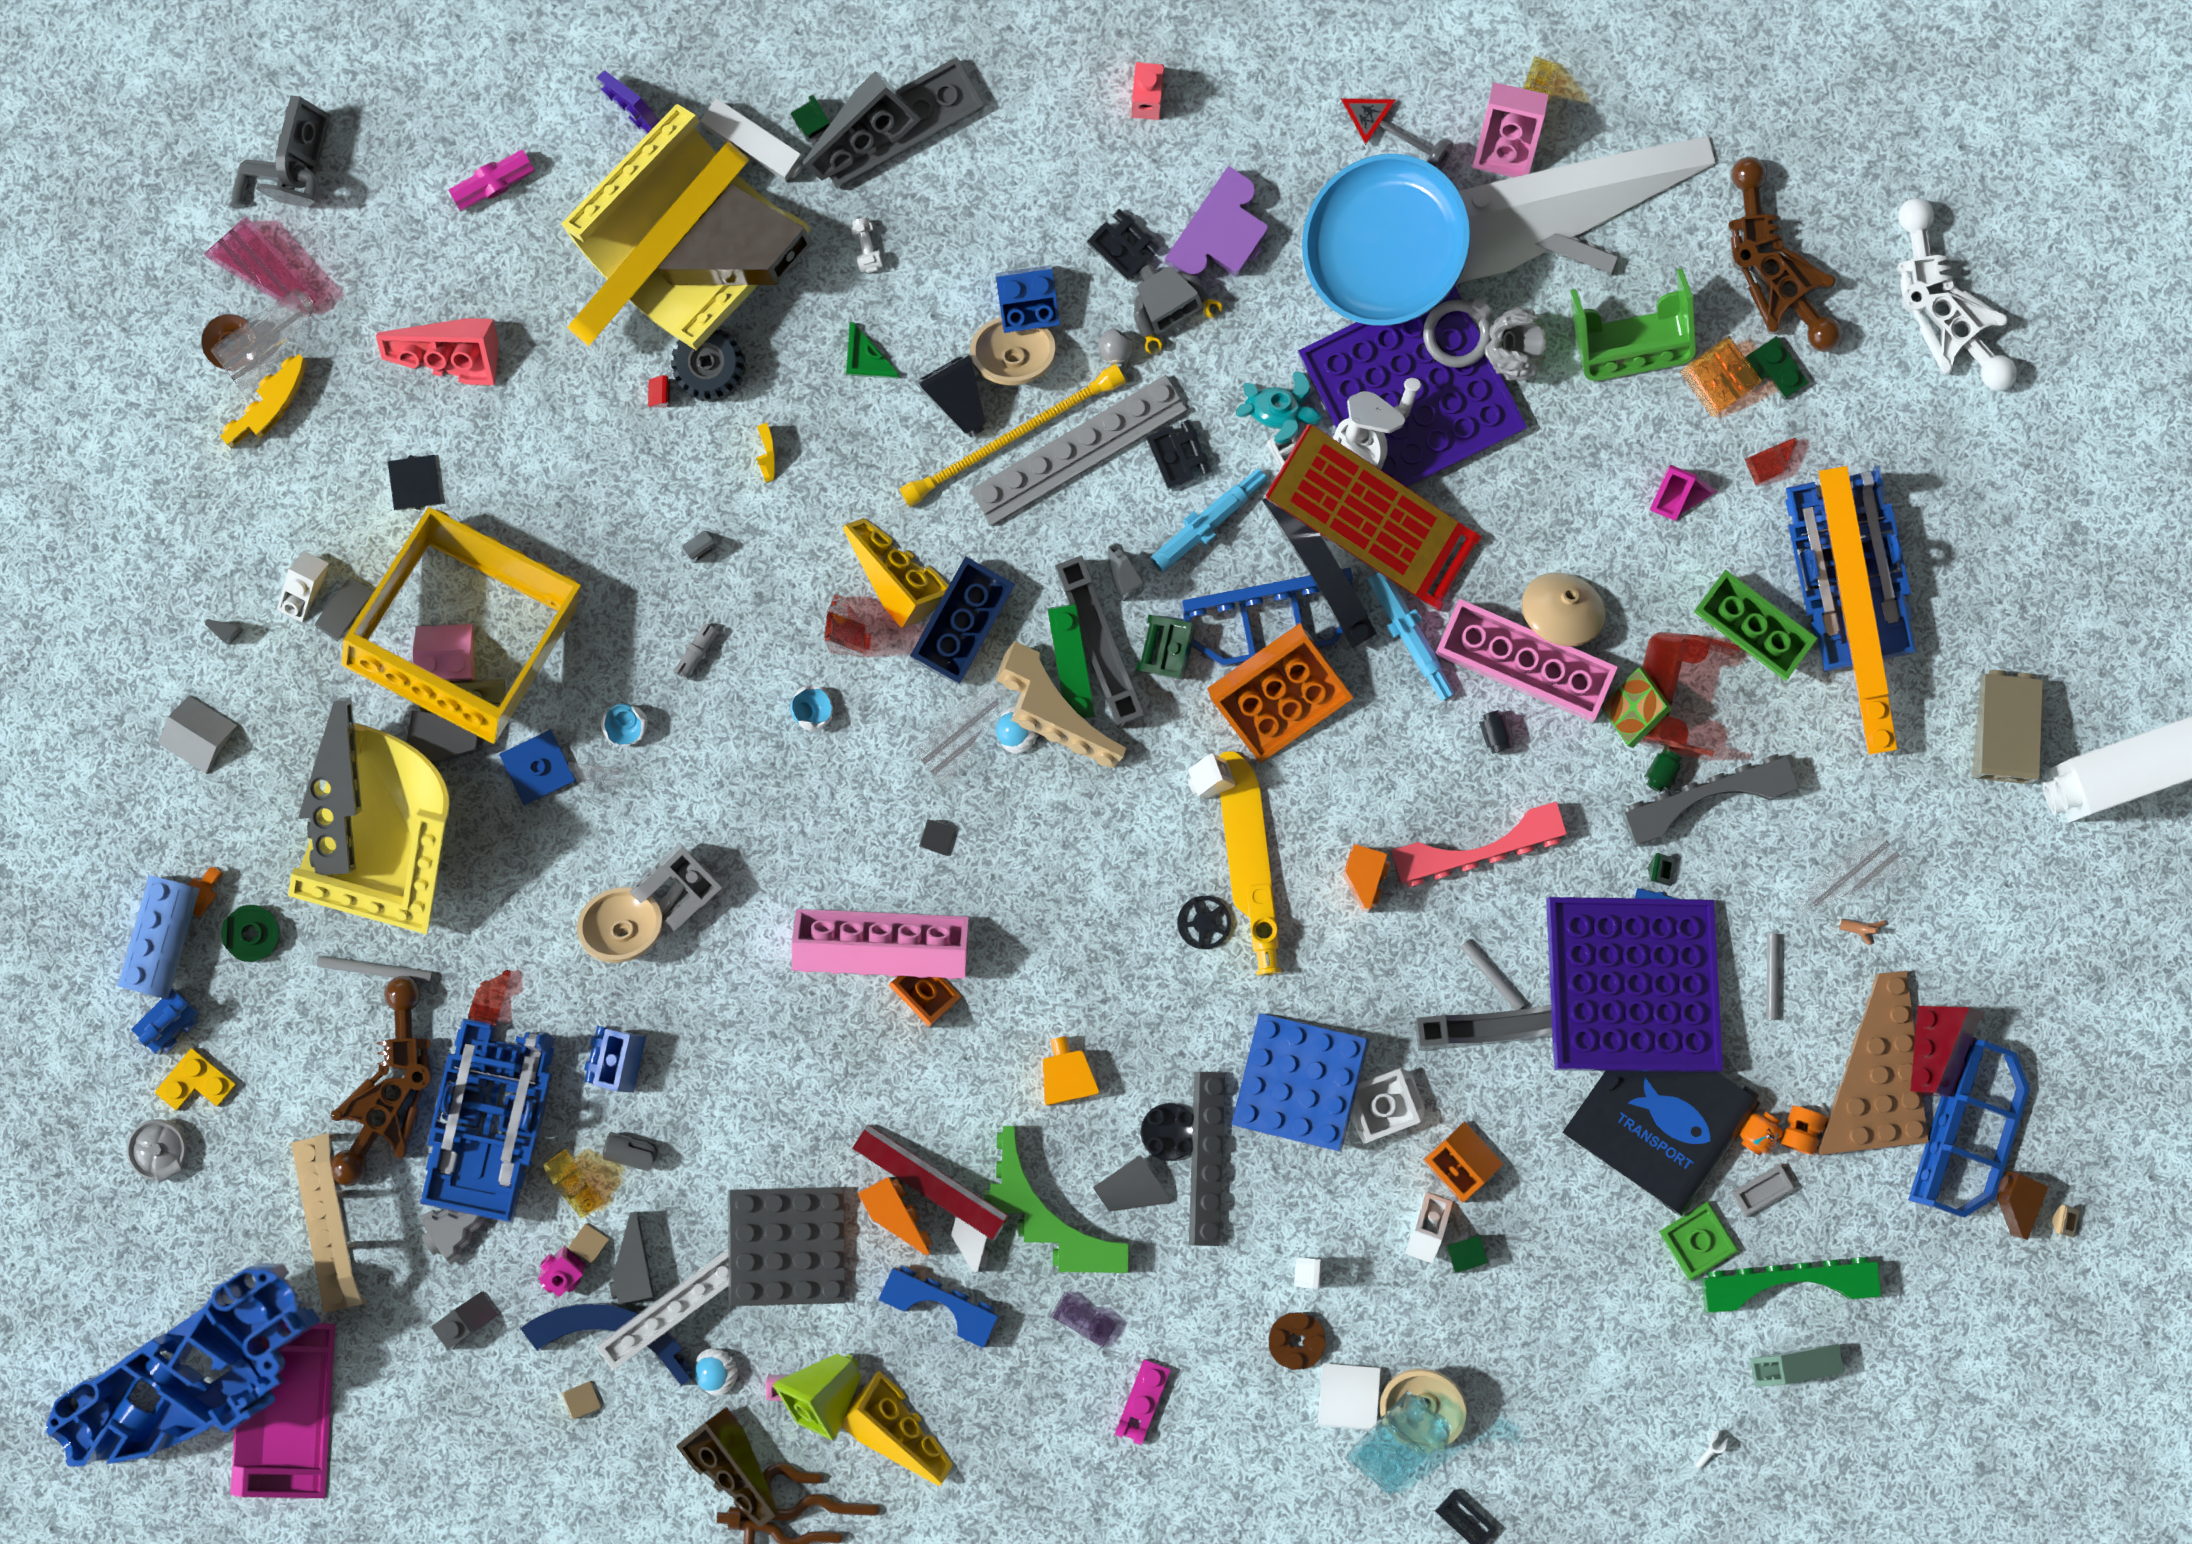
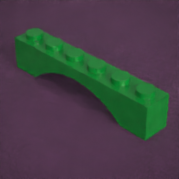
M1869 1256L1851 1258L1852 1264L1842 1265L1840 1259L1824 1260L1821 1267H1812L1811 1262L1794 1263V1269L1783 1270V1265L1765 1266L1766 1272L1754 1273V1267L1736 1269V1275H1726L1725 1270L1709 1271L1708 1277L1701 1278L1705 1313L1738 1310L1748 1299L1760 1291L1788 1282L1820 1284L1837 1291L1848 1299L1881 1297L1878 1262H1869Z

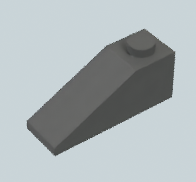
M631 1212L629 1215L613 1273L614 1281L609 1282L612 1299H617L618 1304L655 1297L639 1212Z

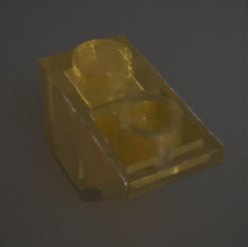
M564 1149L543 1164L553 1185L580 1218H583L605 1202L567 1149Z

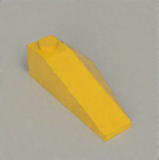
M865 518L844 525L843 530L884 609L901 628L922 621L937 608L949 586L937 571L929 565L924 570L913 562L914 554L908 550L905 552L897 550L891 545L892 538Z

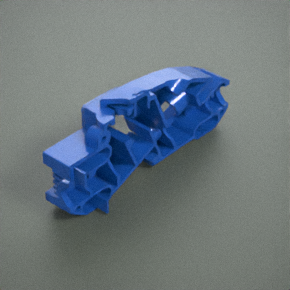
M258 1263L238 1272L224 1283L218 1285L213 1290L211 1298L208 1299L205 1306L167 1333L151 1339L104 1373L80 1382L57 1398L46 1423V1433L49 1437L57 1440L64 1448L66 1464L69 1467L86 1466L92 1462L108 1459L106 1464L144 1458L190 1439L214 1426L223 1432H230L274 1403L275 1396L271 1391L285 1382L279 1374L285 1366L284 1357L279 1350L321 1322L313 1308H301L302 1300H298V1294L295 1293L290 1282L284 1278L289 1274L284 1263ZM285 1322L290 1328L292 1334L286 1331L284 1327ZM263 1336L267 1337L270 1342L269 1349L262 1345ZM195 1346L213 1359L211 1370L217 1369L220 1371L229 1366L233 1368L212 1383H207L204 1381L207 1377L191 1366L182 1363L186 1361ZM166 1351L173 1354L172 1359L169 1361L162 1356L161 1352ZM140 1380L151 1384L157 1390L156 1393L162 1396L152 1412L138 1408L129 1399ZM72 1398H74L79 1404V1408L77 1410H75L72 1407Z

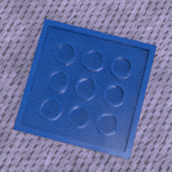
M1259 1013L1231 1125L1342 1152L1370 1040Z

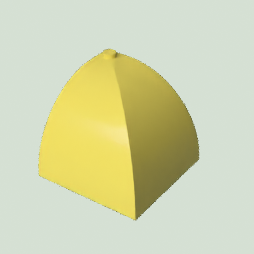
M354 723L362 811L356 816H351L356 869L346 874L321 875L315 873V867L310 865V851L313 850L312 839H310L300 868L294 867L291 873L288 896L427 935L431 923L449 808V796L445 782L436 767L422 753L408 743L381 730ZM326 781L324 792L330 793L331 787ZM323 808V818L332 822L333 813L329 809ZM326 837L325 845L327 848L335 850V841L330 837Z

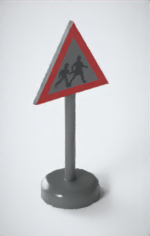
M1340 98L1365 146L1380 126L1428 154L1429 157L1426 162L1441 171L1452 152L1454 143L1444 138L1432 149L1383 121L1396 99Z

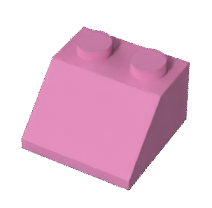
M473 624L416 626L413 664L446 681L475 680Z

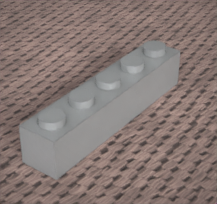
M1556 233L1541 242L1535 243L1542 248L1558 253L1560 257L1566 256L1573 259L1576 263H1584L1591 266L1592 269L1605 271L1607 275H1611L1618 258L1611 251H1601L1593 244L1585 245L1581 243L1580 239L1574 237L1570 239Z

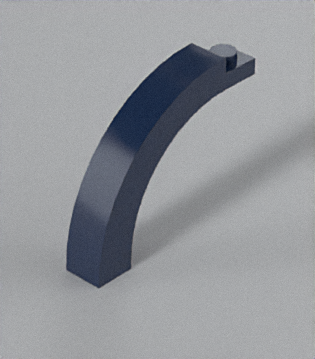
M577 1304L544 1313L520 1327V1330L536 1351H540L554 1340L573 1332L592 1329L615 1332L640 1313L610 1304ZM666 1331L647 1345L665 1364L681 1386H684L693 1379L689 1374L693 1369L683 1357L678 1360L675 1356L684 1347L670 1332Z

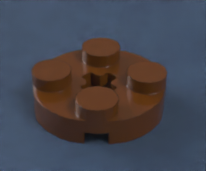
M1302 1312L1287 1313L1279 1317L1271 1327L1268 1336L1269 1351L1275 1361L1283 1367L1291 1370L1307 1369L1316 1364L1322 1357L1326 1347L1325 1332L1321 1324L1314 1317ZM1295 1333L1297 1336L1302 1334L1305 1337L1302 1341L1304 1345L1302 1349H1299L1297 1346L1290 1347L1289 1343L1292 1341L1291 1334Z

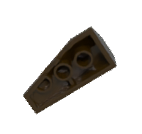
M728 1407L722 1409L676 1445L693 1470L699 1475L705 1473L715 1482L713 1487L719 1492L726 1491L734 1498V1505L759 1527H762L779 1514L745 1430Z

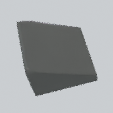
M702 531L685 543L682 548L692 562L696 563L716 549V545L707 532Z
M211 619L205 621V625L227 645H230L244 630L237 625Z
M927 819L919 848L947 856L955 828Z

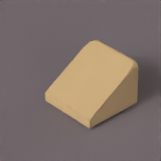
M585 1223L568 1248L594 1264L610 1239Z
M591 1381L562 1393L572 1419L602 1408Z

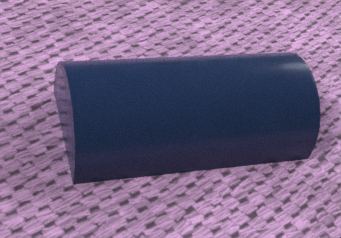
M965 556L909 657L941 677L960 684L1015 584Z

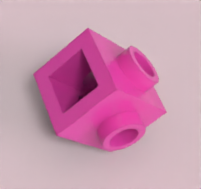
M564 1245L554 1256L550 1253L543 1259L539 1265L541 1270L538 1279L541 1286L547 1292L555 1293L560 1298L566 1291L571 1293L581 1281L579 1278L584 1273L586 1263Z

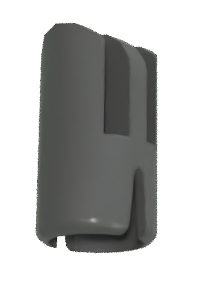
M614 1132L608 1134L609 1136H607L602 1154L604 1160L644 1171L651 1170L659 1152V1147L656 1144Z

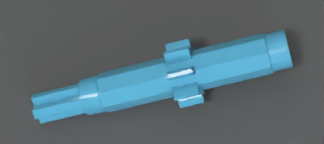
M1257 468L1240 484H1235L1201 514L1198 515L1195 511L1190 513L1183 521L1185 527L1150 557L1154 566L1164 573L1199 542L1205 547L1216 536L1213 530L1247 502L1248 497L1268 480L1267 476L1263 474L1261 469Z
M1377 572L1367 578L1374 594L1392 622L1386 626L1392 637L1400 636L1423 676L1428 678L1441 701L1453 695L1455 692L1442 672V666L1417 624L1423 620L1417 609L1409 611L1393 582L1381 573Z

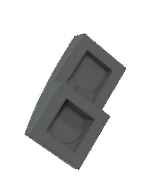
M350 576L316 621L315 627L338 642L353 625L356 616L364 608L373 591Z

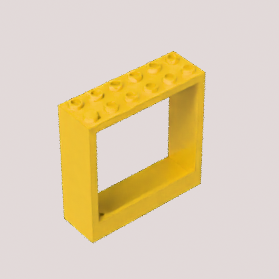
M428 507L343 639L341 666L495 744L575 614L581 585L572 577L553 571L547 564L531 560L520 550L510 549L502 545L496 538L477 532L471 525L460 523L450 518L446 512ZM429 545L558 611L499 708L369 641Z

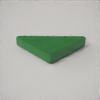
M850 322L846 375L899 379V373L885 359L881 352L854 322Z

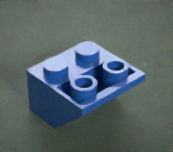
M1051 265L995 273L1004 333L1060 325Z

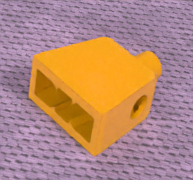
M1067 1036L1050 1039L1054 1056L1043 1058L1045 1105L1048 1106L1099 1094L1098 1087L1083 1051L1071 1052Z

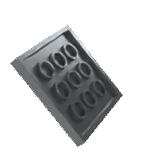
M844 1187L728 1189L729 1306L845 1303Z

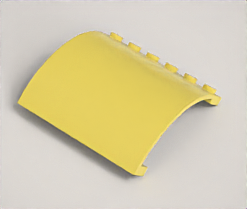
M678 104L660 120L561 223L581 252L607 280L716 155V152L695 128L699 123L697 116ZM738 174L722 191L724 192L732 184L803 226L807 233L811 230L806 222L778 208L752 188ZM657 267L629 301L664 330L697 350L758 285H670Z

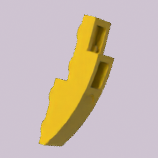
M300 354L296 357L292 355L283 361L280 365L282 369L275 375L269 374L260 381V387L256 391L263 400L251 403L244 411L246 414L238 421L236 419L230 421L223 428L224 433L220 435L221 439L231 449L252 431L261 439L273 428L293 401L304 377L307 361Z

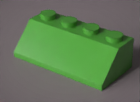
M1726 569L1694 610L1695 614L1785 681L1788 680L1818 639Z

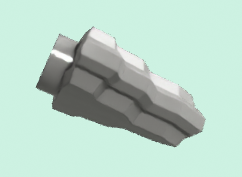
M431 1210L420 1216L427 1231L421 1237L433 1256L440 1252L446 1261L452 1265L463 1256L462 1249L471 1243L472 1232L480 1228L486 1218L450 1210H443L441 1212Z

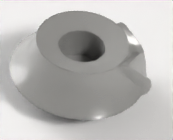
M162 1119L148 1120L137 1126L131 1133L126 1147L127 1159L137 1174L146 1179L157 1180L158 1183H161L182 1171V1166L187 1156V1142L182 1131L173 1123Z

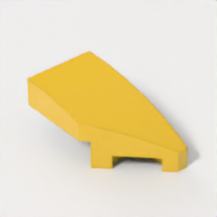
M766 422L758 425L757 429L767 454L756 457L767 483L774 480L776 456L772 434Z

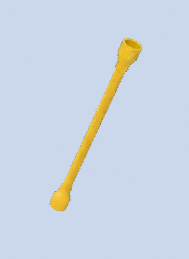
M1113 364L1104 369L1094 381L1089 383L1088 387L1081 389V391L1079 390L1075 395L1072 394V397L1069 396L1066 400L1053 405L1047 411L1045 410L1044 413L1041 412L1034 416L1028 422L1026 421L1025 424L1022 423V426L1015 427L1009 433L1007 432L1006 435L1003 434V437L996 438L990 444L988 443L987 446L984 445V448L981 447V449L975 450L968 457L965 456V459L962 458L959 462L956 461L949 468L946 467V470L943 469L940 473L937 472L933 476H928L922 480L910 481L898 489L909 508L923 501L928 493L934 490L935 486L939 485L940 482L943 483L950 479V477H953V475L955 476L956 473L958 474L959 471L962 472L969 468V466H972V464L974 465L975 462L977 463L978 460L981 461V458L984 459L991 455V453L993 454L994 451L996 452L997 449L1000 450V447L1003 448V446L1009 445L1010 442L1012 443L1013 440L1016 441V438L1019 439V436L1022 437L1025 433L1031 432L1032 429L1035 430V427L1038 428V425L1041 426L1044 422L1047 423L1054 419V417H1057V415H1060V413L1062 414L1063 411L1066 412V409L1069 410L1076 406V404H1079V402L1081 403L1082 400L1085 401V398L1088 399V396L1091 397L1101 392L1115 390L1124 385L1126 380L1118 366Z

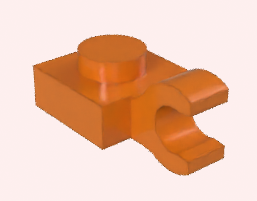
M211 866L204 874L202 881L193 878L188 884L189 886L200 888L193 914L199 918H202L218 896L212 889L224 873L216 867Z

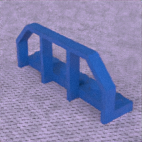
M1351 567L1342 569L1352 586L1353 575ZM1309 575L1182 600L1181 607L1184 621L1191 622L1190 618L1207 615V610L1218 608L1219 613L1235 610V605L1239 604L1249 652L1248 655L1223 659L1193 637L1192 647L1223 667L1243 663L1256 654L1246 605L1247 607L1264 604L1263 599L1273 597L1275 602L1290 599L1295 625L1299 623L1302 624L1296 593L1302 592L1303 596H1309L1320 592ZM1340 626L1332 638L1315 641L1318 647L1335 645L1343 633Z
M1975 1039L1973 1046H1969L1963 1061L1966 1064L1953 1097H1940L1928 1135V1143L1925 1145L1908 1201L1933 1207L1963 1218L1996 1198L1999 1183L2002 1179L2030 1090L2017 1053L1979 1039ZM1984 1048L2003 1055L2016 1086L2009 1111L1969 1096L1974 1086V1078L1979 1062L1982 1060ZM1966 1103L2007 1118L1993 1161L1953 1146L1957 1139L1961 1119L1966 1111ZM1951 1153L1991 1167L1984 1192L1957 1209L1936 1202L1944 1173L1948 1168V1160Z

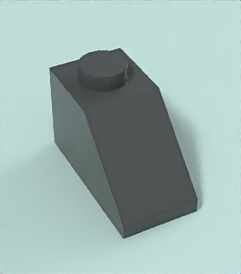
M480 1292L432 1325L431 1329L448 1351L455 1348L498 1316V1314L484 1294Z

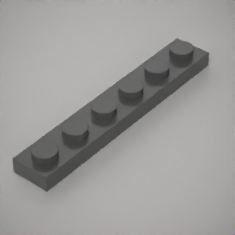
M1194 1072L1189 1245L1194 1246L1220 1245L1225 1073Z

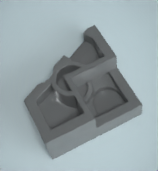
M1113 543L1108 546L1109 566L1116 589L1124 601L1133 596V592L1141 588L1143 582L1128 557L1120 549L1118 550L1116 544Z
M1141 1155L1093 1187L1108 1211L1167 1204L1171 1201Z

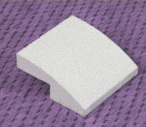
M1323 1363L1318 1426L1376 1431L1380 1368Z

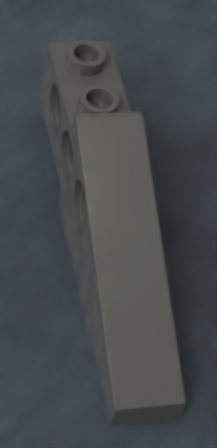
M342 697L333 702L298 816L299 819L310 818V822L307 823V835L309 839H312L313 850L310 851V865L315 867V873L321 875L346 874L356 869L351 816H356L362 811L352 697ZM320 780H325L330 784V793H325L320 789ZM323 808L329 809L333 813L332 822L323 818ZM326 837H330L335 841V850L327 848L325 845Z

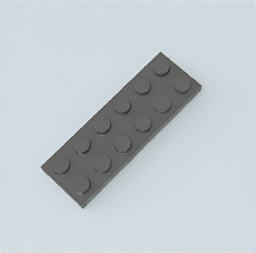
M957 57L896 90L920 116L921 120L901 139L894 143L889 141L877 147V152L871 155L864 154L853 160L851 166L830 176L836 189L841 188L985 108L983 101ZM826 129L809 138L812 147L815 146Z

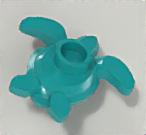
M1298 371L1293 372L1294 390L1292 393L1287 389L1279 387L1258 391L1254 384L1244 383V395L1248 399L1245 401V404H1241L1236 409L1238 417L1251 415L1257 422L1266 427L1281 429L1274 438V442L1279 444L1290 441L1298 434V424L1300 422L1307 425H1317L1322 420V416L1316 409L1302 407L1301 405L1310 394V385L1306 376Z

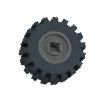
M721 329L715 330L697 350L681 340L677 341L678 347L677 349L673 348L672 356L674 357L671 360V367L674 371L672 373L678 384L688 395L700 401L704 399L708 400V402H715V399L720 398V400H724L727 398L726 395L728 393L733 394L737 391L735 387L743 382L741 377L746 371L744 366L746 361L741 348L731 335L729 336Z

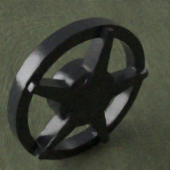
M1198 896L1190 899L1183 905L1178 915L1177 927L1180 936L1188 945L1196 949L1207 950L1217 947L1227 938L1231 928V917L1228 909L1220 900L1211 896ZM1197 901H1211L1216 903L1218 907L1212 912L1202 911ZM1193 903L1197 914L1194 916L1193 921L1182 923V916L1185 910ZM1221 909L1224 911L1227 921L1225 931L1215 925V916ZM1182 927H1194L1199 933L1198 944L1187 938ZM1215 931L1223 935L1215 943L1202 945L1205 934Z

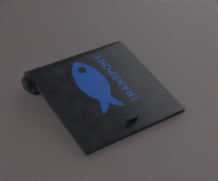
M1605 1071L1562 1133L1682 1217L1739 1136L1750 1116L1755 1113L1761 1103L1757 1100L1759 1094L1747 1086L1741 1089L1718 1072Z

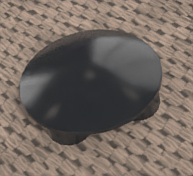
M1174 1103L1160 1104L1152 1108L1144 1117L1140 1130L1141 1140L1146 1150L1154 1157L1165 1161H1174L1186 1156L1192 1150L1193 1115L1185 1107Z

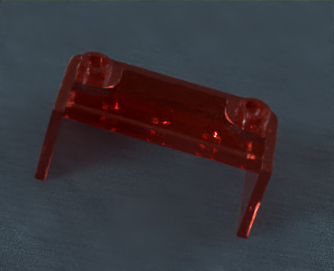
M1658 632L1648 640L1641 668L1645 669L1666 701L1672 706L1682 662L1690 664L1700 663L1707 657L1709 650L1733 656L1738 652L1739 646L1699 635ZM1670 712L1638 743L1662 750L1665 748L1674 753L1706 761L1712 758L1714 751L1687 745V725L1678 718L1670 717Z

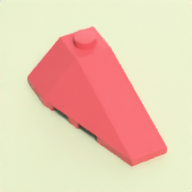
M465 318L377 332L376 334L381 359L413 369L418 365L433 369V375L442 377L443 372L458 376V382L467 385H495L499 341L494 319Z

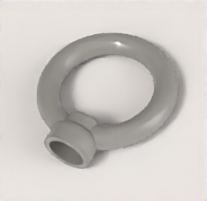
M1479 297L1472 303L1458 299L1441 303L1431 311L1424 324L1423 338L1428 352L1439 363L1449 367L1460 368L1474 364L1484 356L1485 347L1491 341L1489 335L1491 325L1488 318L1493 314V311ZM1452 311L1468 313L1478 323L1480 328V339L1473 351L1463 356H1452L1443 352L1435 340V327L1442 316Z

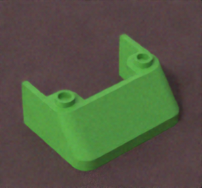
M1683 268L1677 269L1678 291L1661 296L1656 304L1657 313L1602 323L1599 312L1594 309H1583L1577 290H1570L1573 326L1582 369L1587 379L1600 381L1686 364L1694 358L1696 346L1693 295Z

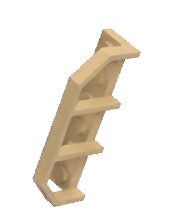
M333 1133L291 1142L324 1313L368 1304L367 1298L361 1299L352 1273L348 1249L357 1247L356 1241L346 1242L338 1198L347 1196L346 1190H336L331 1165L330 1140L336 1139Z

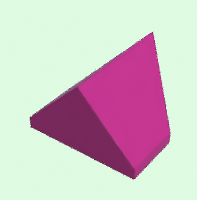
M1670 464L1661 480L1650 511L1676 521L1679 515L1717 491L1697 475Z

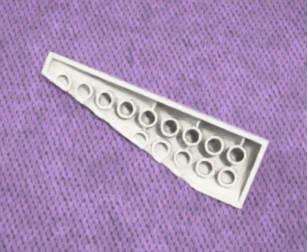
M1709 137L1695 138L1605 156L1458 191L1468 213L1471 238L1468 259L1456 285L1510 272L1548 251L1535 243H1539L1555 233L1570 239L1581 235L1621 214L1630 207H1634L1651 196L1661 193L1672 185L1684 181L1714 165L1715 160Z

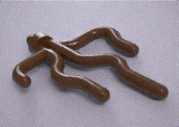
M786 1463L772 1464L762 1473L770 1493L772 1479L779 1474L785 1475L794 1482L806 1484H820L824 1480V1476L819 1472L799 1471ZM811 1494L802 1498L792 1508L777 1509L779 1514L771 1520L787 1521L796 1519L808 1508L815 1505L823 1507L830 1513L877 1516L880 1513V1507L876 1504L839 1503L826 1495ZM729 1506V1512H717V1524H728V1530L744 1531L743 1544H755L756 1531L767 1532L778 1544H839L844 1540L841 1532L812 1531L797 1538H791L785 1535L780 1527L773 1522L768 1521L762 1527H759L737 1507Z

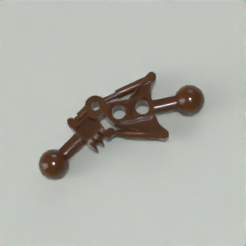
M1755 157L1739 159L1732 168L1731 178L1733 184L1742 190L1745 216L1740 219L1731 220L1728 223V229L1732 231V237H1730L1732 264L1737 270L1743 272L1749 284V292L1769 334L1777 332L1780 318L1786 310L1792 307L1808 326L1807 339L1810 345L1817 351L1831 352L1842 343L1843 329L1834 318L1822 317L1805 295L1816 289H1831L1836 282L1835 278L1823 272L1796 251L1792 252L1783 246V236L1776 235V232L1782 230V227L1774 224L1780 221L1781 217L1771 214L1762 215L1759 189L1767 180L1765 165ZM1772 244L1773 250L1783 253L1769 252L1758 254L1757 249ZM1747 254L1750 259L1743 260L1740 255ZM1768 262H1773L1778 266L1779 272L1775 275H1768L1764 271L1763 266ZM1753 269L1769 289L1768 303L1759 284L1755 283L1749 270ZM1785 284H1791L1796 288L1797 294L1793 297H1787L1782 293L1781 287Z
M395 977L385 987V1002L394 1010L395 1039L376 1043L384 1045V1051L377 1053L378 1055H384V1061L377 1063L379 1065L378 1072L370 1080L367 1078L339 1107L331 1112V1118L334 1121L350 1119L364 1125L350 1149L338 1152L331 1161L334 1180L344 1186L356 1185L365 1177L367 1163L364 1158L379 1134L391 1144L395 1157L402 1159L406 1156L408 1144L420 1110L418 1105L423 1089L427 1088L432 1080L430 1055H428L431 1041L429 1039L413 1038L412 1009L419 1003L421 991L416 981L410 977ZM418 1049H421V1056L418 1058ZM390 1067L407 1069L404 1078L385 1079L374 1085L382 1076L389 1073ZM416 1072H421L423 1075V1080L419 1083L413 1079ZM390 1085H397L401 1089V1097L397 1101H390L386 1097V1090ZM414 1089L416 1090L412 1105L408 1106L401 1128L398 1112L411 1090ZM377 1109L382 1110L386 1114V1121L382 1126H375L371 1121V1114Z

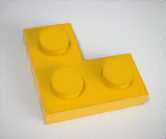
M191 1048L154 1093L176 1111L181 1108L195 1090L216 1107H219L237 1084L195 1049Z

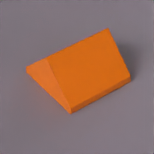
M897 976L889 984L929 1028L962 997L942 977L919 978L917 976Z

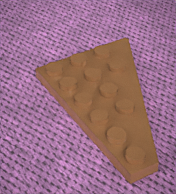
M1907 971L1875 975L1872 992L1867 999L1866 1010L1851 1047V1055L1847 1058L1845 1064L1846 1070L1841 1085L1837 1088L1831 1106L1832 1111L1827 1118L1826 1129L1820 1147L1817 1148L1818 1155L1928 1143L1923 1095L1910 1092L1915 1031Z

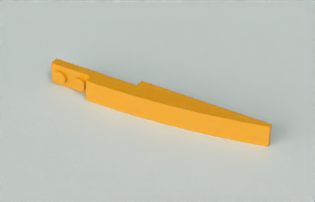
M1847 466L1819 470L1821 491L1867 752L1870 755L1897 750L1888 698L1889 693Z

